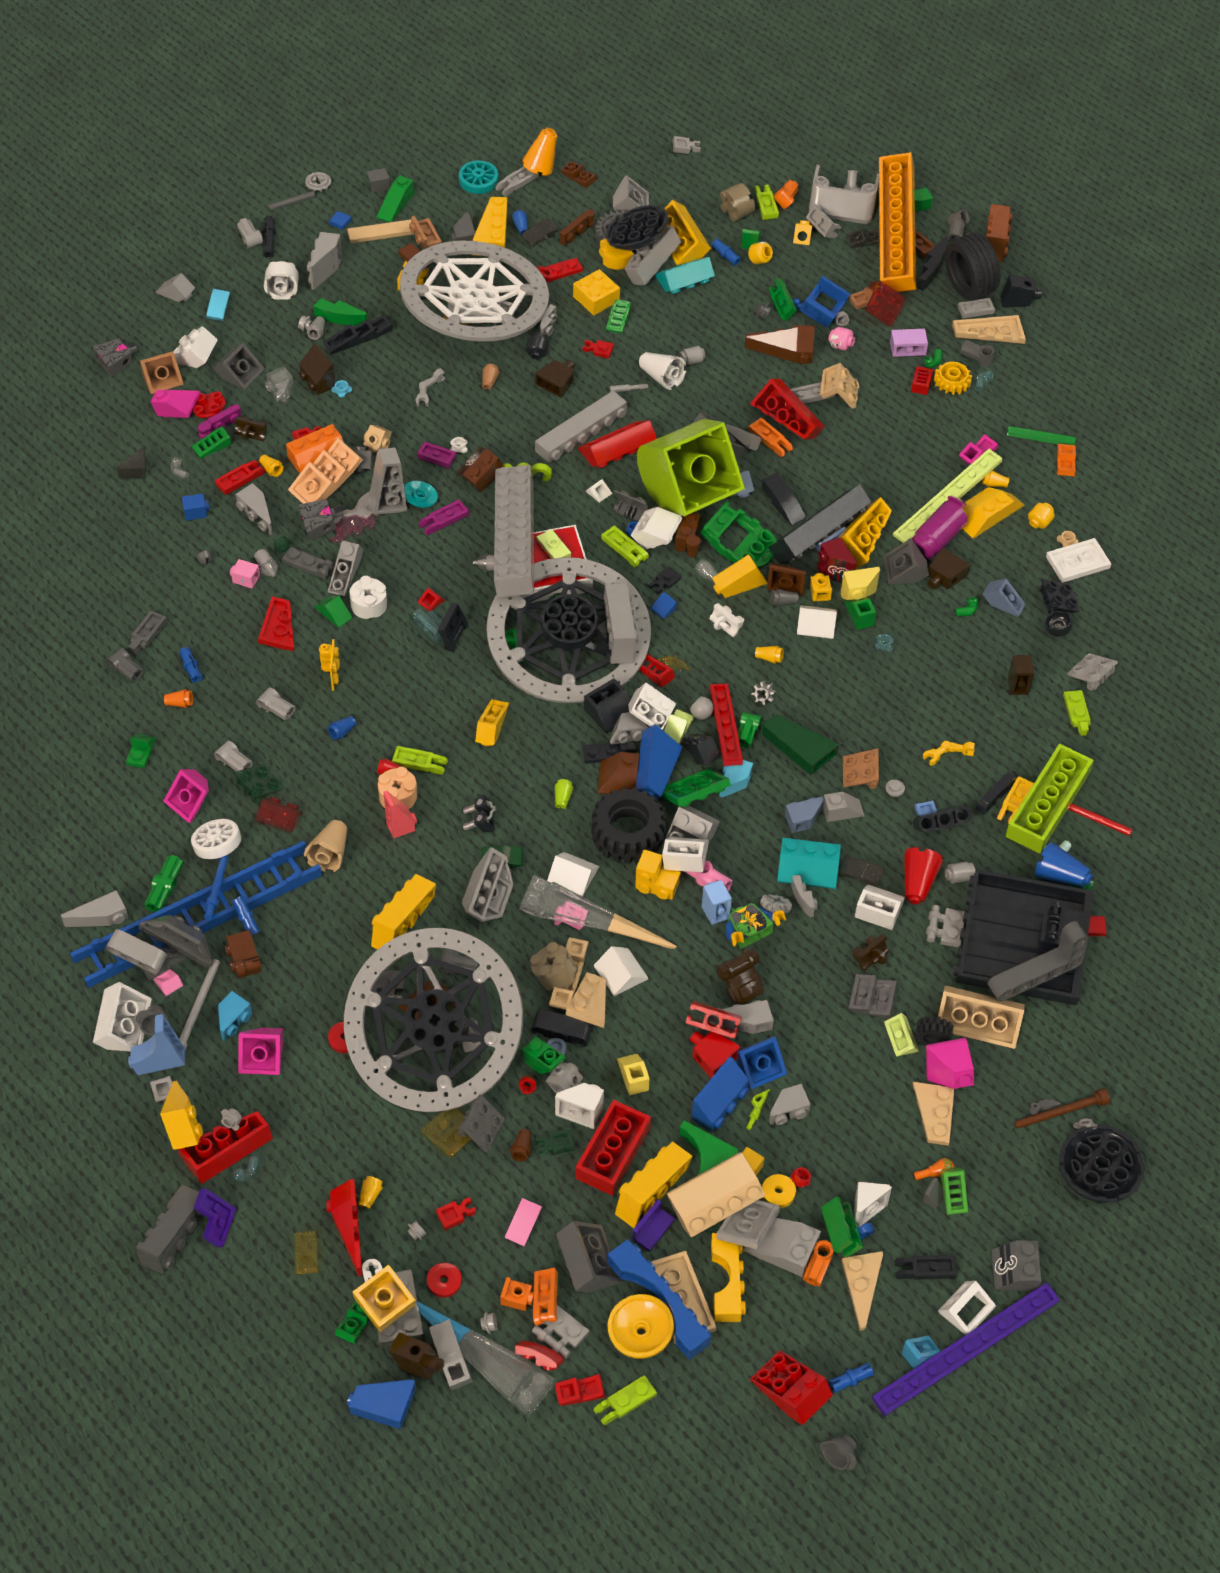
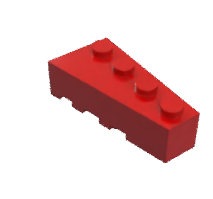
M258 1111L241 1117L242 1120L238 1124L240 1128L237 1131L225 1126L221 1127L220 1125L214 1127L213 1131L203 1134L198 1145L177 1149L179 1156L200 1184H203L273 1139L269 1125Z

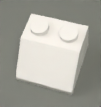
M583 1083L558 1092L555 1096V1115L594 1129L603 1110L604 1090L597 1085Z

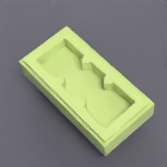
M552 529L536 536L537 542L551 559L571 557L569 549Z

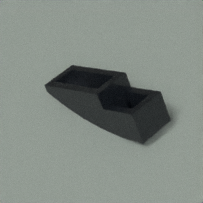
M778 473L762 479V490L772 500L771 504L791 526L806 519L794 494Z

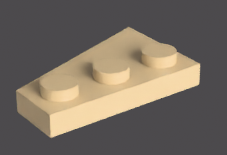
M587 972L566 1009V1015L604 1028L606 978Z
M913 1082L912 1085L921 1113L927 1142L949 1146L954 1089L946 1086Z

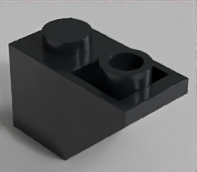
M691 733L686 736L685 740L681 741V744L698 764L706 765L720 758L712 736Z

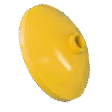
M645 1294L632 1295L620 1301L613 1308L608 1319V1333L612 1344L618 1351L632 1358L642 1359L657 1355L667 1347L674 1332L673 1316L669 1308L658 1298ZM640 1329H644L646 1331L642 1335L637 1333Z

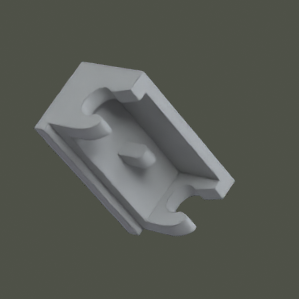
M814 204L806 216V219L824 237L835 238L838 236L833 231L841 229V226L834 224L824 213L822 207Z

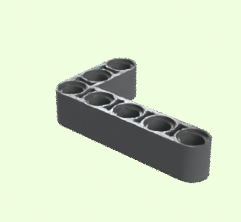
M1077 921L1070 922L1062 929L1058 948L992 977L987 984L997 1000L1004 1001L1073 970L1081 965L1084 960L1088 936Z

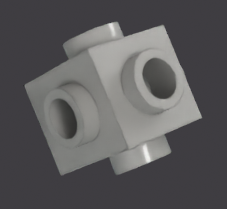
M561 1062L553 1069L546 1082L555 1093L579 1085L583 1076L578 1072V1067L573 1063Z

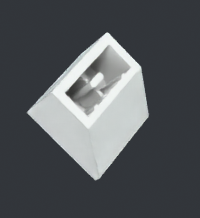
M203 326L197 330H192L188 336L184 335L179 340L180 345L174 350L177 364L194 368L205 364L218 339Z
M659 507L646 510L631 536L644 550L653 549L663 544L666 545L671 542L672 536L683 518L678 514Z
M647 683L635 691L628 704L631 714L649 726L656 724L662 730L676 703Z
M678 837L665 839L662 854L664 870L703 872L709 840Z
M867 885L863 889L858 901L855 918L893 930L905 897Z

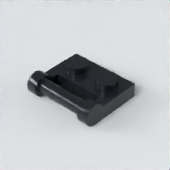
M451 603L437 630L445 644L444 649L450 652H454L463 629H466L468 626V622L458 603Z

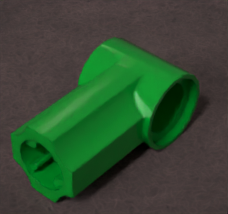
M747 712L742 713L738 731L740 747H751L755 733H758V725L761 724L762 716Z

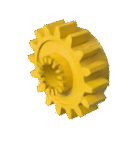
M946 362L943 365H939V369L935 371V386H940L939 390H945L946 394L948 392H951L952 395L955 392L961 394L962 390L966 392L967 388H970L971 371L961 363Z

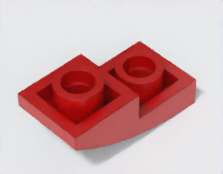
M522 1340L515 1345V1354L523 1355V1358L526 1359L536 1358V1366H543L545 1370H555L564 1363V1358L541 1344Z

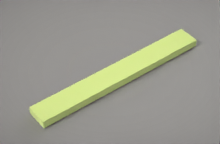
M988 449L893 533V536L902 543L915 535V531L944 501L948 500V496L963 497L1002 462V457Z

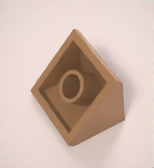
M173 351L140 361L143 378L150 394L155 393L156 390H167L184 385Z

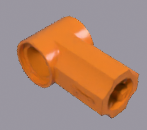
M787 181L773 196L783 209H786L794 201L793 197L798 192L799 186L796 181Z
M822 1240L816 1243L813 1255L803 1276V1280L814 1286L821 1285L833 1257V1247L830 1242ZM826 1251L829 1255L821 1256L818 1252Z

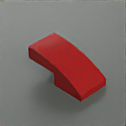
M599 1374L577 1380L575 1377L555 1383L560 1406L606 1398Z

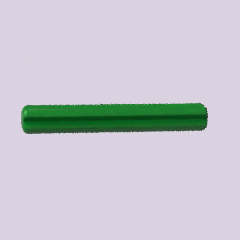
M1009 426L1007 436L1052 444L1075 445L1076 437L1014 426Z

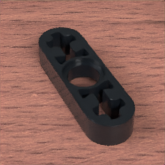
M1009 772L1006 773L980 799L976 810L985 815L997 803L996 800L999 797L1002 798L1012 788L1017 777Z

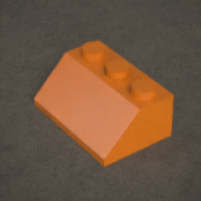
M331 424L287 443V457L300 474L309 462L312 464L315 462L323 450L327 452L337 438L342 441L343 439L334 425Z

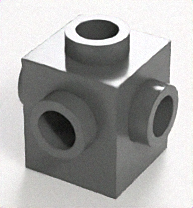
M355 446V449H352L363 459L355 469L356 472H365V469L373 468V450H365L366 447Z

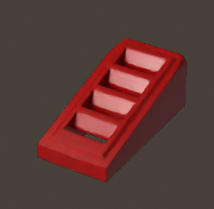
M916 367L911 392L928 395L933 369Z
M648 654L643 663L647 660L651 663L647 667L641 665L639 669L661 688L675 678L672 668Z

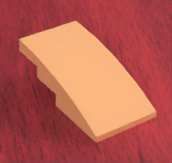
M337 438L327 452L323 450L313 464L309 462L288 490L302 503L326 500L355 471L363 459L341 439Z

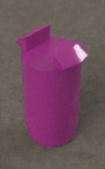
M948 496V500L944 501L915 531V535L911 539L925 559H931L935 554H938L967 524L968 517L963 510L967 504L960 498Z

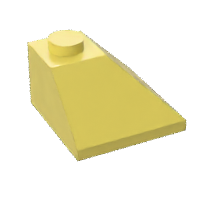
M874 567L844 572L841 597L846 600H858L874 594L877 590L880 568Z

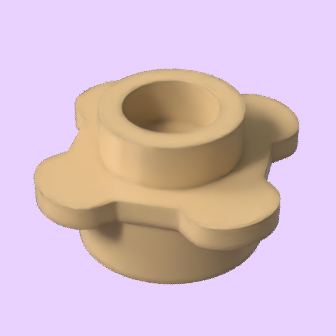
M1064 531L1062 535L1057 537V541L1061 542L1063 547L1078 543V539H1075L1076 536L1071 531Z

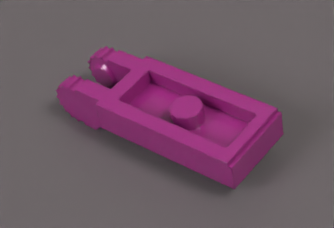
M238 404L225 409L198 425L199 438L203 439L220 427L225 428L230 423L234 424L235 418L237 416L241 417V408Z
M457 500L430 513L424 519L422 518L419 526L420 528L426 527L424 532L426 535H430L438 529L440 530L469 516V510L460 500Z

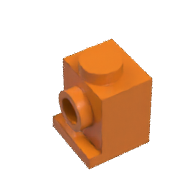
M506 1277L500 1296L501 1305L526 1311L527 1306L533 1304L534 1292H532V1285L513 1281L511 1278Z

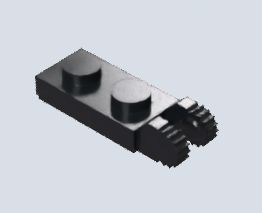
M924 1255L901 1257L894 1260L896 1267L912 1265V1270L897 1271V1279H956L957 1277L955 1255Z

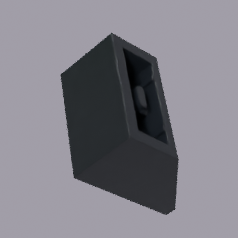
M613 678L584 695V710L607 734L614 729L620 715L629 712L628 704L630 699L626 690Z

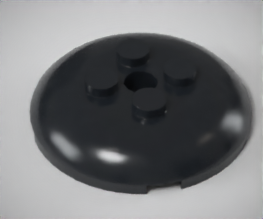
M645 205L623 213L622 218L618 221L616 219L613 220L606 230L607 242L613 248L624 251L646 247L655 242L665 232L669 222L668 213L657 205Z
M1097 1125L1096 1129H1093L1095 1127L1086 1128L1084 1126L1071 1133L1062 1145L1059 1165L1065 1181L1073 1191L1090 1201L1113 1203L1129 1197L1137 1190L1144 1176L1145 1165L1140 1154L1141 1151L1132 1138L1119 1129L1106 1125ZM1097 1164L1104 1166V1168L1098 1169Z

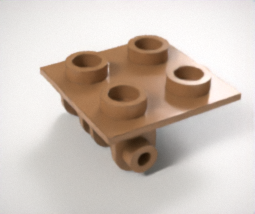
M878 748L843 756V787L848 788L866 783L871 789L877 787L879 784Z

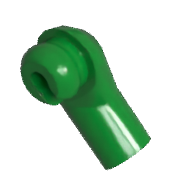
M936 349L933 358L929 356V359L926 357L924 360L925 366L933 368L940 365L942 350Z

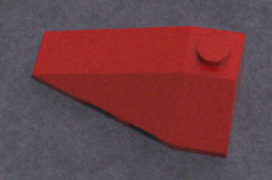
M350 1179L330 1191V1199L326 1200L327 1212L332 1213V1219L358 1276H362L355 1181Z

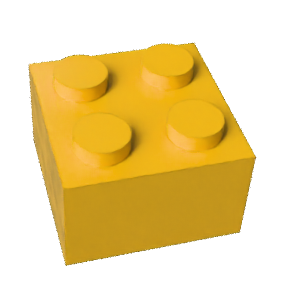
M599 269L573 283V297L592 315H596L612 306L615 299L620 300V287Z
M389 1265L353 1291L354 1299L379 1332L416 1306L414 1297Z

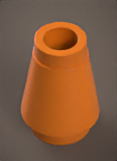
M184 689L165 694L164 703L166 706L188 708V706L193 705L192 691Z

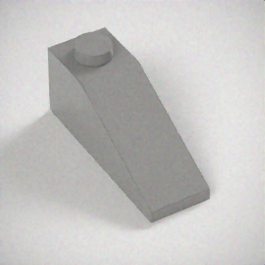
M113 891L61 914V918L65 927L110 926L122 923L128 918L119 894L117 891Z

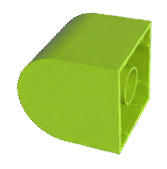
M701 419L638 448L637 463L644 486L657 505L667 511L686 516L745 489L724 422Z

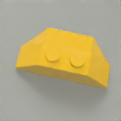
M988 487L965 502L967 505L963 510L968 517V522L962 530L974 539L1022 508L1024 504L1011 493Z

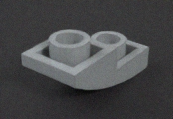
M550 304L541 320L540 332L546 337L551 336L553 333V323L557 319L556 306Z
M800 875L792 876L791 887L798 904L809 917H813L814 910H817L816 898H813L812 891H806L805 882L802 883Z

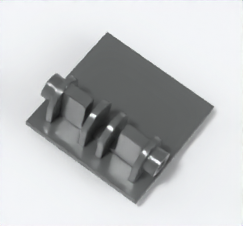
M614 490L619 504L614 506L616 513L625 517L630 515V519L639 522L643 513L649 510L646 501L640 497L633 498L625 491L621 490L619 492Z
M479 1094L477 1099L472 1101L470 1109L466 1112L467 1116H464V1122L458 1127V1135L461 1137L468 1135L484 1152H488L505 1118Z

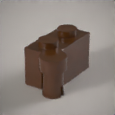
M690 513L686 516H681L683 519L678 526L675 550L682 552L687 550L689 557H696L700 547V538L697 536L700 514Z
M250 930L226 936L228 944L224 945L227 957L231 956L233 960L229 962L232 973L236 972L237 977L242 978L262 972Z

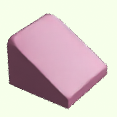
M171 969L153 979L165 996L183 986L179 976Z

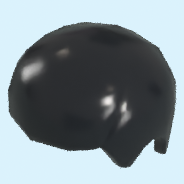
M1055 611L1047 615L1045 628L1049 634L1055 637L1064 636L1072 629L1073 618H1071L1068 612Z

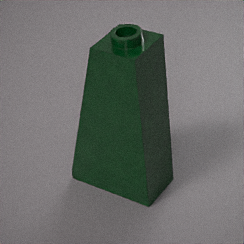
M775 715L773 718L767 719L762 726V735L810 775L837 755L838 744L781 716Z

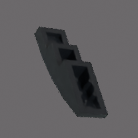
M947 236L927 253L926 263L923 265L922 275L919 277L918 289L924 291L939 272L945 257L948 243Z
M385 314L372 322H369L367 319L356 327L350 324L323 341L330 354H335L376 339L394 328Z

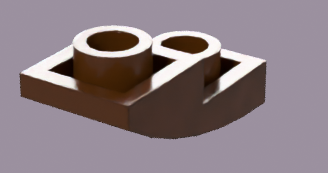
M572 161L561 169V173L586 188L597 180L596 174L584 171L583 165Z

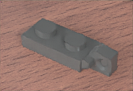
M150 610L131 635L130 653L136 656L142 648L145 649L166 624L167 617Z

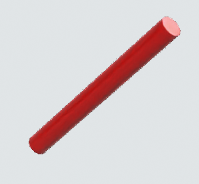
M1072 803L1068 808L1075 813L1130 836L1133 830Z

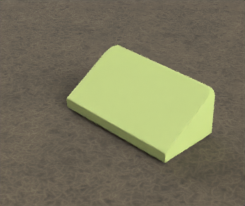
M900 1013L884 1021L896 1056L919 1052L908 1019L904 1014Z

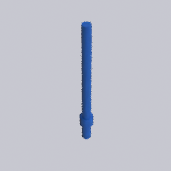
M230 854L220 858L211 894L205 904L206 912L204 917L207 920L212 919L214 910L218 907V895Z

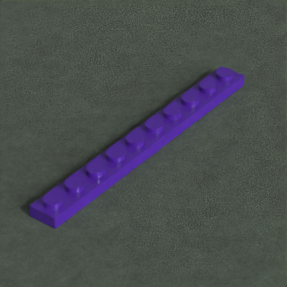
M1045 1283L873 1395L872 1400L883 1416H887L1059 1303L1060 1299L1048 1283Z

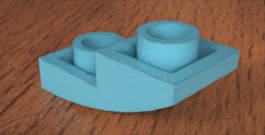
M213 289L206 315L207 318L224 320L230 292Z

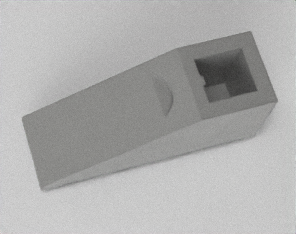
M252 483L236 494V506L240 511L244 510L251 521H255L259 517L263 519L258 522V525L262 531L269 529V534L271 535L273 534L264 493Z
M346 541L341 542L328 593L341 596L346 595L364 549L359 544Z
M756 1000L750 1004H737L730 1008L721 1009L742 1016L739 1026L735 1025L736 1021L724 1019L722 1026L725 1028H738V1031L752 1034L773 1029L774 1020L767 1000ZM710 1015L709 1022L716 1025L719 1023V1018L716 1015Z
M450 1319L429 1327L438 1356L444 1360L443 1370L449 1387L455 1390L472 1383L470 1372Z

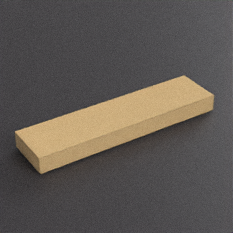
M411 220L347 229L350 243L414 234L411 233L409 228Z

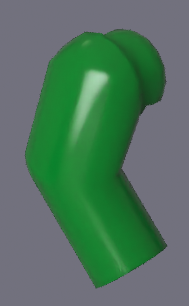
M971 597L968 599V604L965 607L955 608L956 617L973 615L979 606L978 599Z

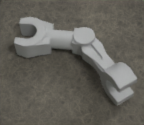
M437 369L433 377L419 383L420 393L415 400L417 406H419L421 401H425L426 406H429V398L426 393L427 388H430L436 382L440 383L445 380L443 376L445 373L442 369Z

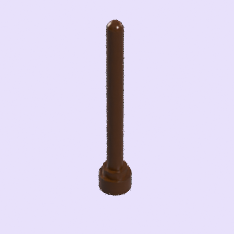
M1102 1088L1096 1090L1091 1097L1017 1120L1015 1127H1026L1094 1104L1104 1106L1110 1104V1097L1107 1090Z

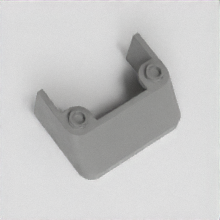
M817 165L813 179L809 211L816 204L824 209V213L829 219L862 224L870 223L873 219L878 195L879 174H877L875 184H864L861 187V191L829 187V180L826 177L819 176L820 165Z

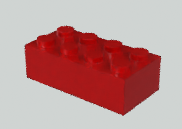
M613 1100L575 1167V1179L614 1196L651 1128V1116Z

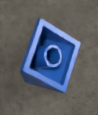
M775 1036L744 1048L737 1053L736 1063L749 1079L748 1086L750 1089L787 1075Z

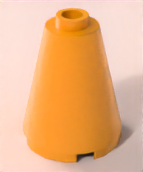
M543 129L524 156L522 163L529 171L536 174L538 171L543 172V176L552 174L557 134L553 129Z

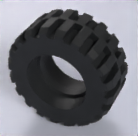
M621 788V791L616 789L611 791L610 795L605 794L596 803L595 809L592 812L591 834L593 843H596V848L600 852L603 850L604 856L607 858L612 856L613 861L619 862L622 859L624 863H630V860H635V863L639 862L644 850L656 853L659 850V846L663 844L666 823L661 803H657V799L654 796L650 797L648 792H640L636 788H632V790ZM622 817H634L641 820L646 826L635 833H623L616 830L611 824Z

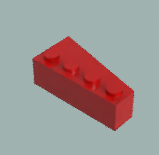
M770 379L750 403V405L757 407L761 412L771 416L778 423H782L803 439L816 438L825 427L781 379Z

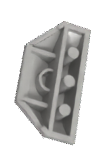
M492 847L488 849L474 869L462 901L466 913L481 922L498 919L503 916L513 887L511 872L507 864V856Z

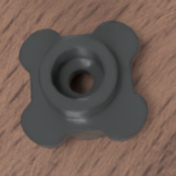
M768 302L760 303L757 306V318L759 316L763 319L767 317L771 310Z

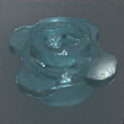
M881 634L876 637V650H885L886 652L893 650L892 644L894 639L890 635Z

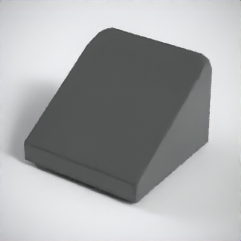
M934 1177L923 1198V1203L937 1209L944 1196L943 1188L937 1178Z

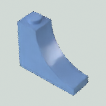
M163 1014L155 1016V1034L148 1041L131 1047V1056L128 1057V1063L137 1075L185 1065V1047Z

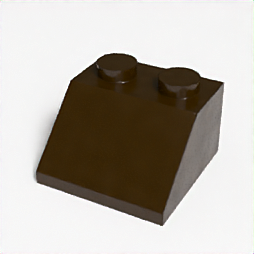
M316 344L312 345L299 364V376L302 381L307 382L311 392L314 391L317 395H320L335 386L334 367Z

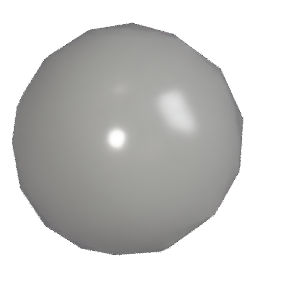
M702 696L690 707L691 714L699 720L709 718L714 710L711 700Z

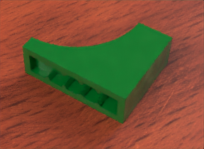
M685 1120L680 1125L679 1136L687 1140L698 1155L700 1162L698 1175L739 1153V1149Z

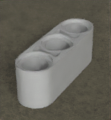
M118 929L115 930L105 947L112 954L154 974L159 972L167 958V954L164 951Z

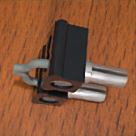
M482 794L480 797L475 798L474 805L463 808L465 814L474 811L479 812L474 815L473 821L463 824L464 830L478 827L483 832H494L495 820L492 816L495 814L496 806Z

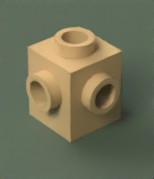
M370 425L364 435L365 441L363 445L368 446V450H373L375 453H377L378 449L388 448L392 431L378 425Z

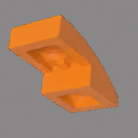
M1058 444L1057 475L1075 476V445Z

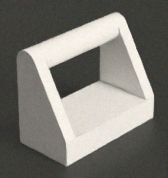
M965 1281L938 1312L967 1335L983 1322L996 1305L977 1281ZM975 1295L986 1305L966 1326L957 1313Z

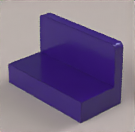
M660 1200L655 1202L633 1229L632 1240L648 1252L652 1250L675 1221L674 1217L661 1209L662 1202Z

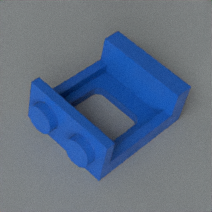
M822 276L812 293L804 301L800 311L821 325L829 327L836 314L847 301L850 293ZM821 292L837 302L832 311L815 301Z

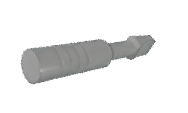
M648 384L616 385L609 388L610 392H624L633 389L648 388Z

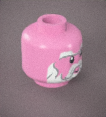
M837 327L830 332L829 342L833 348L846 351L854 345L855 337H853L852 330Z

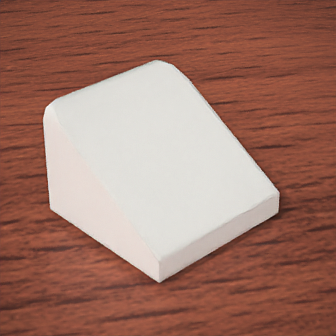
M603 479L586 490L599 503L612 494Z

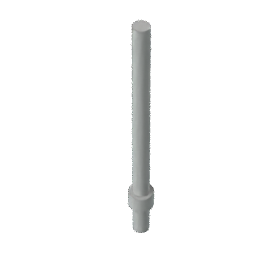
M216 959L212 961L179 1038L185 1050L188 1045L189 1035L220 965V961Z

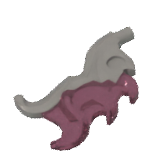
M370 492L364 494L359 499L353 510L346 509L343 511L344 516L334 519L337 535L330 538V541L339 543L345 541L352 532H356L358 537L362 534L366 525H369L370 530L375 527L373 515L378 516V514H373L368 500Z

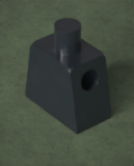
M1009 274L1000 294L1002 308L1029 307L1032 299H1041L1042 290L1035 289L1034 281L1030 278Z

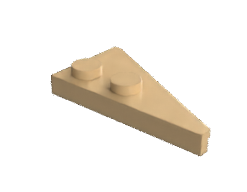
M882 1251L842 1258L860 1330L866 1328L883 1257Z

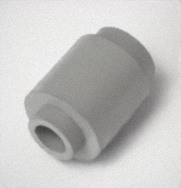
M700 346L686 348L679 352V357L684 359L686 365L689 366L703 362L705 351Z
M967 861L949 864L947 869H945L946 880H950L951 884L969 881L970 875L974 876L975 874L973 863H968Z

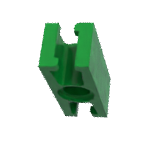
M836 1196L823 1205L821 1210L833 1251L841 1253L843 1250V1256L848 1258L863 1248V1244L850 1203L846 1201L841 1205V1198Z

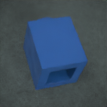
M203 493L182 497L186 520L207 517L206 511L210 510L208 500L204 501Z

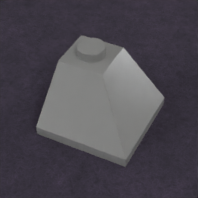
M626 175L613 195L614 210L622 212L624 209L626 212L636 207L649 205V192Z

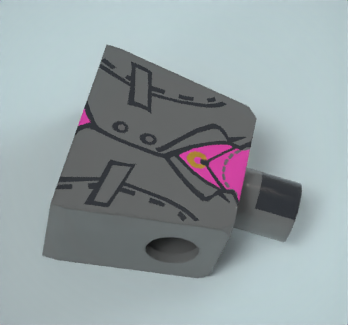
M115 339L94 346L93 351L95 359L112 377L133 363L131 355L137 352V348L134 343L125 346L120 339Z
M327 500L299 504L305 529L310 540L335 530L337 527L334 519L344 516L340 505L331 508Z

